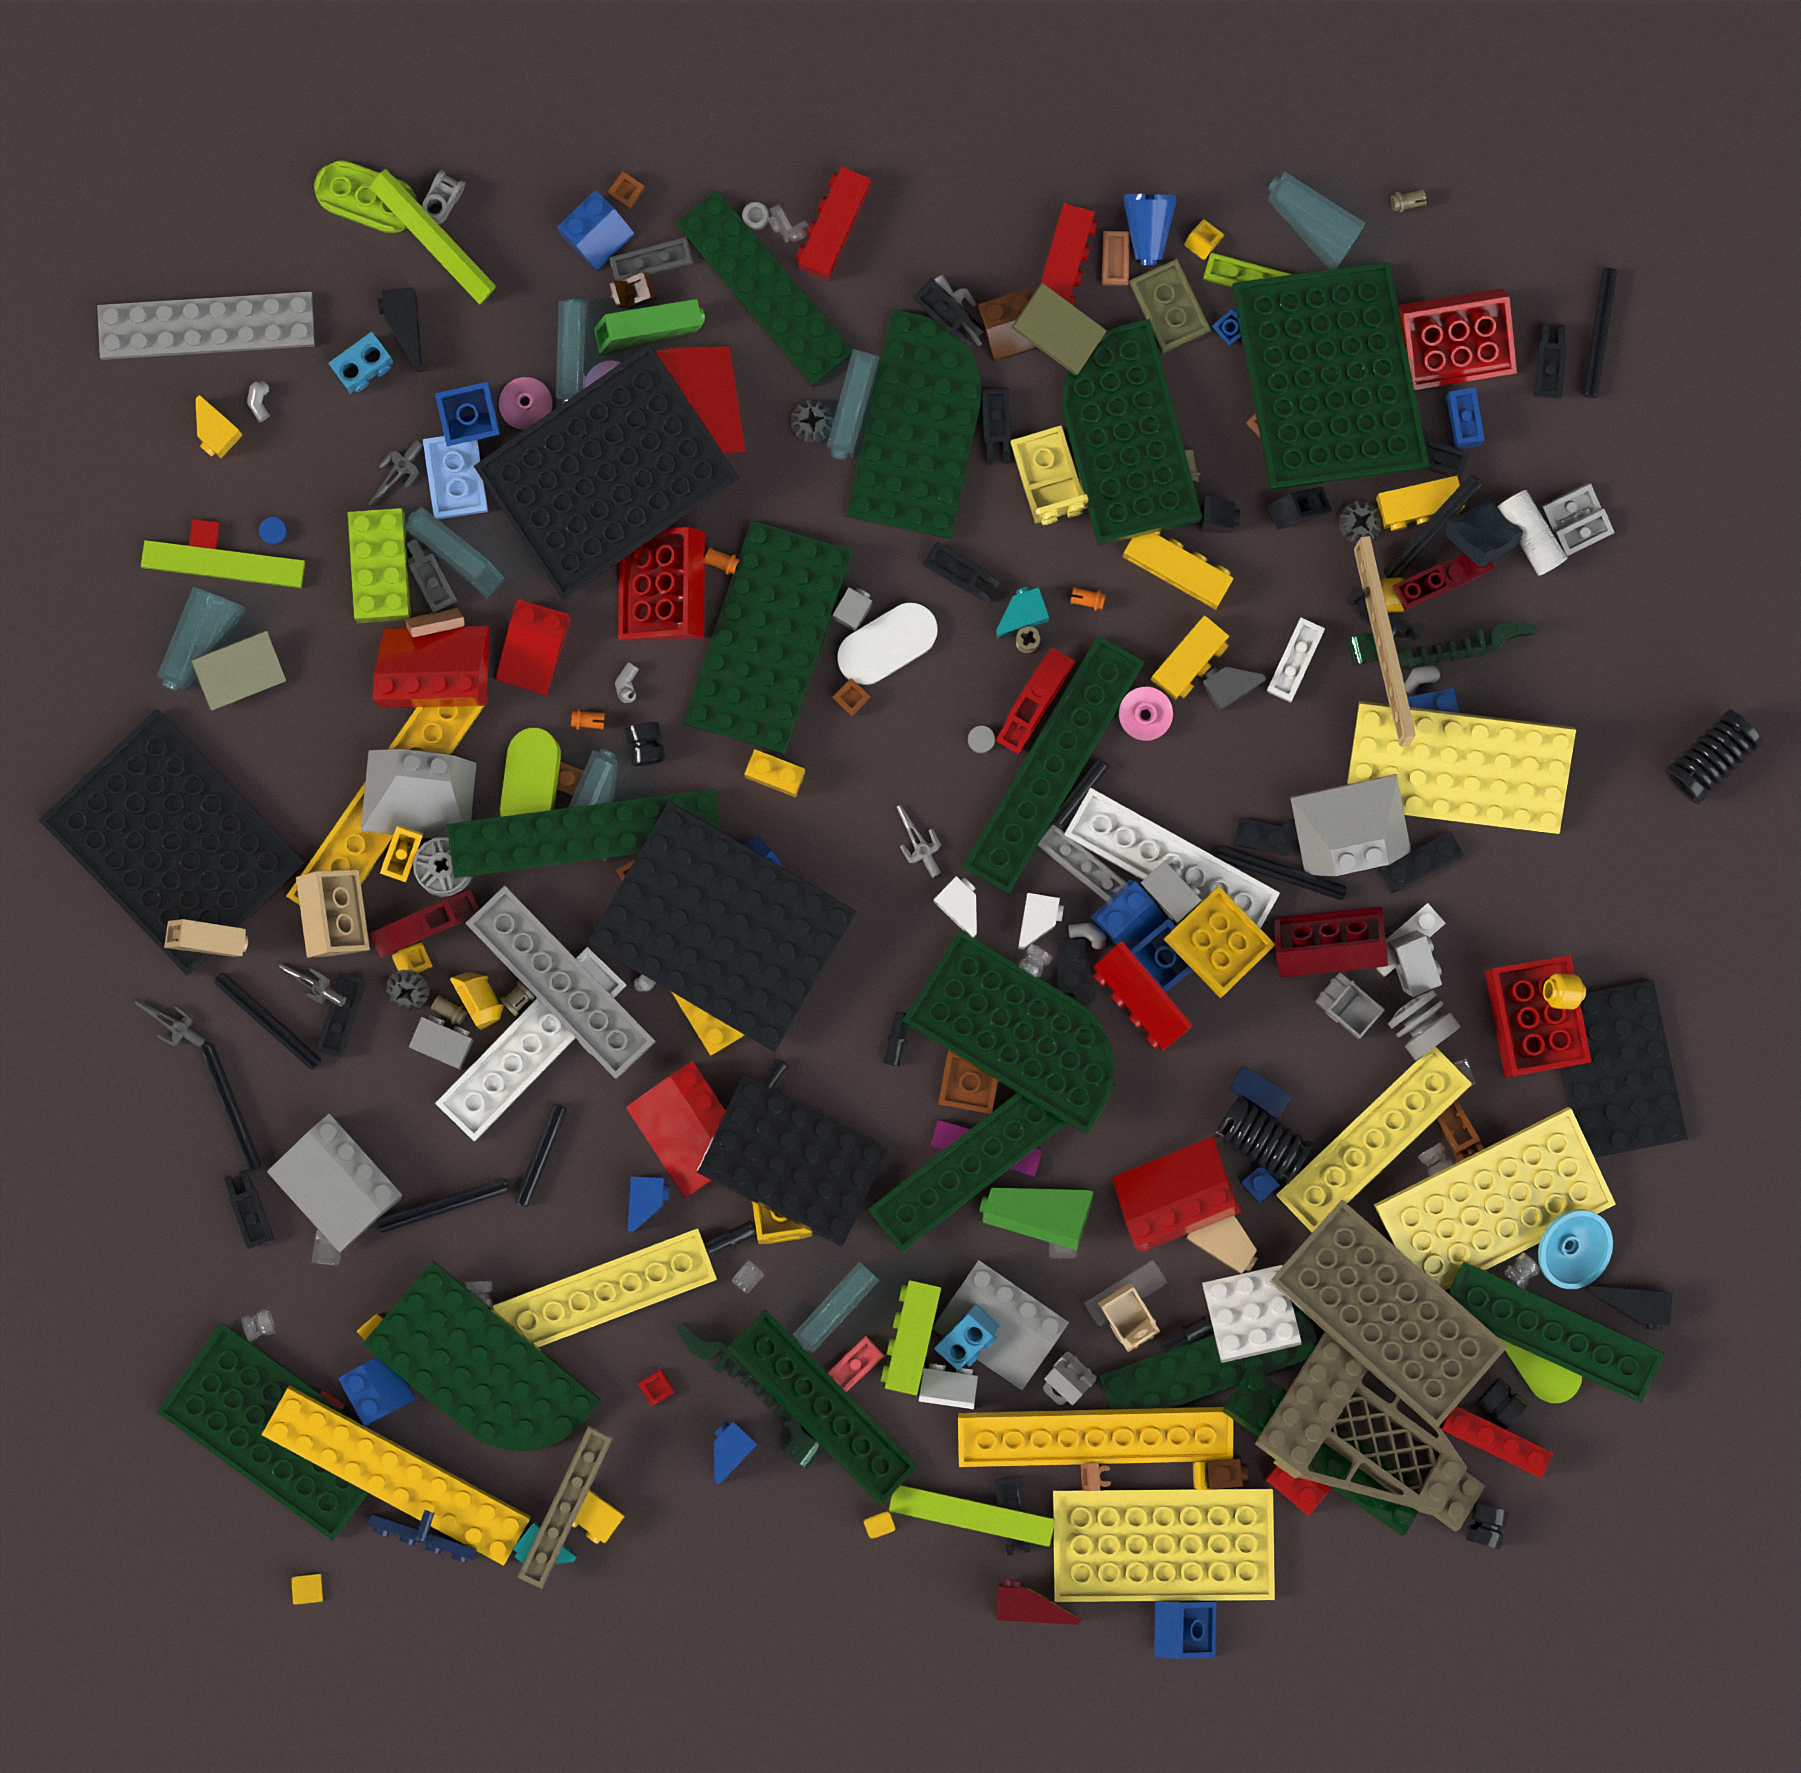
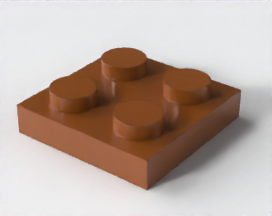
M948 1051L938 1105L991 1114L998 1081Z

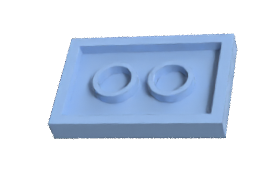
M445 436L423 439L434 519L488 512L484 482L473 467L481 461L478 440L447 447Z

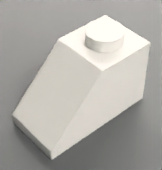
M956 876L934 899V903L967 935L974 938L977 935L976 894L973 893L976 888L966 878L960 880Z
M1032 893L1027 894L1018 949H1025L1052 930L1056 925V921H1062L1064 906L1059 905L1060 898Z

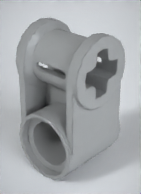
M440 170L436 175L422 204L423 209L437 224H441L447 219L454 204L460 198L466 183L462 180L458 182L445 175L446 172ZM433 205H440L442 207V210L437 214L428 212L429 208Z

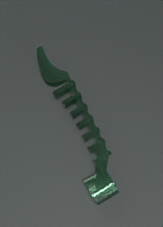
M1506 622L1498 624L1489 635L1490 646L1486 645L1483 630L1478 629L1474 631L1477 648H1472L1469 636L1460 638L1463 650L1457 651L1455 641H1450L1446 643L1448 652L1445 653L1442 652L1441 645L1438 643L1432 645L1434 653L1432 655H1428L1426 646L1423 645L1417 647L1419 657H1413L1411 647L1403 648V654L1397 656L1400 668H1407V670L1420 665L1426 666L1433 663L1440 665L1446 661L1453 663L1460 659L1470 660L1478 656L1483 658L1489 654H1496L1502 644L1509 639L1532 636L1538 631L1536 625ZM1373 632L1355 635L1346 639L1353 666L1379 661Z
M680 1323L677 1330L686 1346L695 1356L700 1359H711L721 1350L723 1355L713 1367L716 1372L720 1374L731 1359L735 1364L727 1373L729 1377L734 1380L738 1373L743 1370L746 1373L740 1381L743 1386L747 1388L752 1380L757 1383L751 1391L752 1394L759 1397L763 1390L769 1393L762 1402L765 1406L770 1408L775 1400L778 1401L722 1342L710 1343L702 1341ZM779 1404L773 1414L778 1418H781L782 1415L787 1418L784 1425L789 1428L792 1435L782 1450L803 1467L809 1469L824 1448L802 1431L801 1424Z

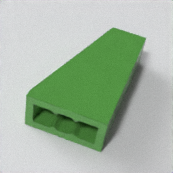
M697 299L605 314L594 328L599 354L697 332L705 321L703 308L699 307Z
M991 1188L989 1197L984 1196L982 1199L980 1212H983V1223L1077 1250L1092 1205L1094 1192L1090 1190Z

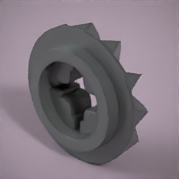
M807 400L800 403L791 416L793 432L799 439L809 443L825 439L832 431L834 424L830 408L821 401ZM809 411H812L815 418L822 419L816 422L814 432L810 424L804 422V420L809 418Z
M1355 501L1347 505L1340 514V531L1347 540L1357 544L1361 537L1370 536L1372 541L1381 530L1382 517L1378 508L1369 502ZM1355 515H1358L1360 518L1369 515L1365 522L1367 529L1362 526L1352 529L1356 522Z
M400 970L393 973L387 981L386 992L390 995V1001H395L399 1008L407 1007L409 1011L416 1007L420 1009L429 997L427 982L416 972ZM403 988H405V989H409V988L412 989V988H414L413 991L411 992V994H409V993H405V994L403 993V994H402V993H401V991L403 990Z

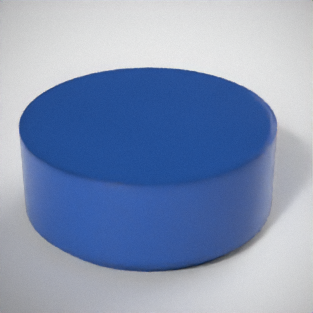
M269 517L260 524L259 534L265 543L278 545L285 540L287 528L279 518Z

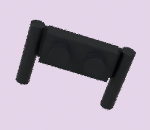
M1356 586L1346 599L1347 604L1351 606L1358 605L1355 612L1359 613L1358 618L1371 625L1366 600L1360 598L1362 589ZM1388 613L1393 638H1396V636L1402 638L1406 633L1407 638L1414 641L1424 629L1421 622H1416L1410 627L1409 624Z

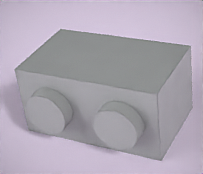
M1164 860L1140 883V886L1177 925L1202 901L1198 897L1201 895V892L1191 882L1186 884L1180 878L1183 873L1173 862L1168 865Z
M1415 930L1387 942L1404 992L1414 997L1442 985L1440 979L1442 971L1439 963L1433 958L1431 951L1434 950V946L1428 935L1426 936Z
M432 1015L429 1016V1019L421 1017L409 1048L461 1070L474 1041L468 1037L470 1032L457 1026L453 1030L443 1026L445 1021Z

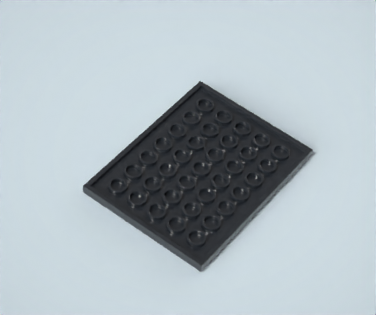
M650 343L473 466L562 600L573 595L740 479Z
M159 709L154 710L39 819L44 827L186 976H189L211 954L164 948L168 921L185 919L240 928L306 865L295 851Z
M668 801L588 943L775 1053L857 911L673 802Z

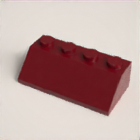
M1382 906L1274 918L1279 977H1295L1299 975L1388 966Z

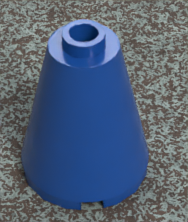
M1124 194L1123 201L1135 259L1141 260V265H1157V260H1162L1177 202L1176 195Z

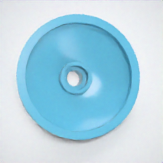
M1585 1209L1571 1210L1558 1216L1547 1227L1539 1244L1538 1260L1544 1276L1553 1284L1565 1289L1582 1288L1595 1281L1607 1267L1612 1255L1613 1237L1610 1227L1601 1216Z

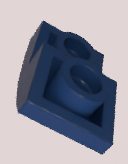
M1241 1066L1228 1087L1237 1096L1240 1095L1249 1104H1254L1261 1111H1265L1268 1116H1272L1275 1119L1279 1118L1291 1098L1282 1089L1245 1066Z

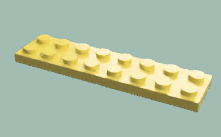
M1435 1046L1421 1056L1276 1196L1313 1233L1341 1200L1348 1204L1472 1086V1083Z
M697 1228L493 1305L495 1312L536 1346L541 1347L717 1280Z

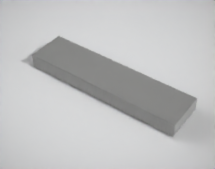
M1052 823L1043 835L1038 847L1107 902L1127 882L1080 844L1064 836L1065 832Z

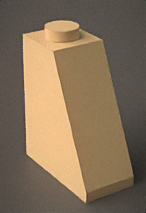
M185 919L168 921L164 948L238 957L242 956L243 952L247 949L248 936H245L246 929Z
M1235 1216L1189 1233L1185 1238L1240 1274L1244 1270L1249 1272L1258 1259L1254 1256L1257 1251Z

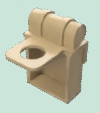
M1131 1283L1098 1303L1111 1324L1109 1326L1127 1352L1134 1348L1137 1349L1140 1344L1148 1339H1153L1156 1334L1160 1333L1159 1328L1155 1324L1156 1320L1152 1317Z

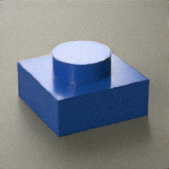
M1258 1167L1241 1182L1258 1203L1280 1186L1272 1175L1267 1172L1265 1167Z

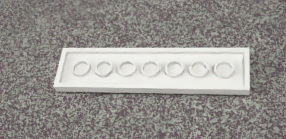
M1092 788L1089 789L1064 836L1142 880L1164 860L1168 865L1173 862L1183 873L1180 878L1186 884L1191 882L1201 892V895L1198 897L1202 901L1220 886L1259 928L1262 927L1280 894L1278 891Z
M588 947L576 958L613 998L627 986ZM537 998L435 1104L473 1141H476L576 1037Z

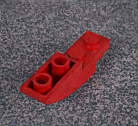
M1053 647L1050 649L1007 716L1008 720L995 741L1017 754H1021L1047 707H1050L1076 662L1074 659Z

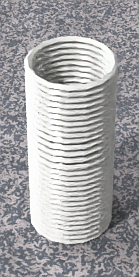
M1523 490L1501 503L1497 509H1499L1507 521L1518 525L1523 530L1520 540L1521 549L1527 554L1526 557H1528L1529 562H1531L1536 573L1540 576L1566 561L1568 557H1566L1556 537H1553L1554 534H1552L1547 522L1542 518L1541 513H1539L1540 511H1538L1533 499L1528 495L1527 490Z

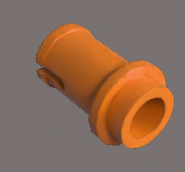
M712 547L709 548L705 556V564L726 571L727 575L730 573L734 574L736 566L740 562V559L736 558L735 554L730 556Z
M1077 587L1073 588L1072 594L1083 596V598L1071 597V604L1092 607L1094 611H1097V609L1103 610L1106 594L1101 593V590L1094 592Z
M578 708V711L572 710L571 727H576V730H579V727L603 730L604 722L593 720H604L605 712L580 711L581 708Z

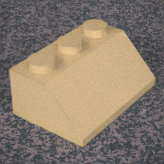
M359 870L316 871L296 877L307 958L328 957L370 950Z

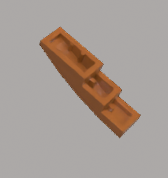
M1457 1100L1436 1119L1458 1162L1484 1149L1480 1143V1138Z

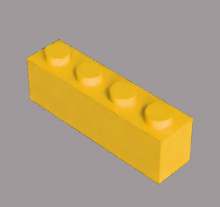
M1160 532L1131 539L1124 551L1123 558L1211 608L1217 609L1234 579L1229 576L1231 573L1229 570L1220 565L1213 567L1206 563L1207 558L1197 552L1190 554L1183 550L1184 546L1180 542L1172 538L1167 541L1160 537Z

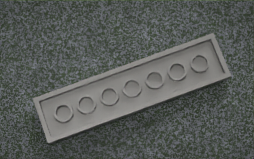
M312 292L97 305L101 360L315 347Z
M506 886L466 922L467 926L616 1080L655 1043V1040Z

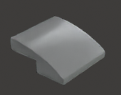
M1586 483L1540 506L1566 556L1615 533L1605 509L1600 506L1591 483Z

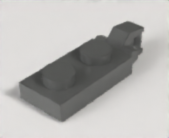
M416 539L406 543L413 556L407 559L409 568L432 612H439L458 602L429 548L422 551Z

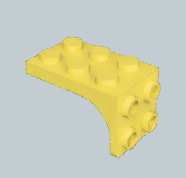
M1062 425L1011 440L1010 445L1035 524L1042 522V525H1048L1058 521L1057 517L1067 514L1068 518L1082 514L1083 509L1087 508L1088 496L1087 494L1084 495Z

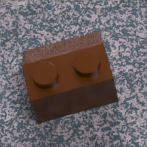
M1029 288L978 304V314L994 361L1038 348L1011 328L1032 297Z

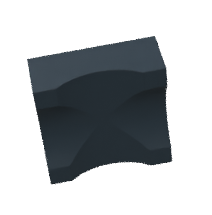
M1485 497L1467 512L1448 519L1444 534L1481 568L1518 546L1523 530L1518 525L1507 521L1498 512L1493 502Z

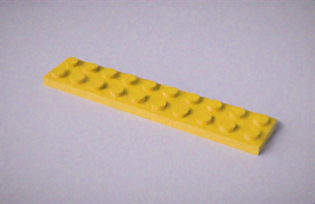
M485 706L417 707L388 749H404L451 755ZM365 783L300 876L316 871L359 870L361 885L389 846L393 835L360 831ZM296 881L287 897L300 905Z
M288 1386L262 1433L266 1438L420 1521L424 1510L434 1512L431 1527L468 1547L476 1548L477 1552L503 1566L531 1518L528 1514L291 1386Z
M1224 1407L958 1413L959 1467L1233 1459V1419L1222 1412Z

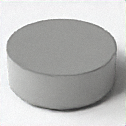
M752 202L743 209L742 218L751 230H760L767 225L769 212L764 204Z
M977 726L970 731L968 745L974 752L979 754L987 753L994 746L995 736L990 728Z

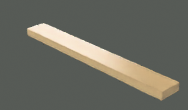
M1370 536L1361 537L1354 548L1368 614L1398 744L1400 747L1409 746L1416 733Z

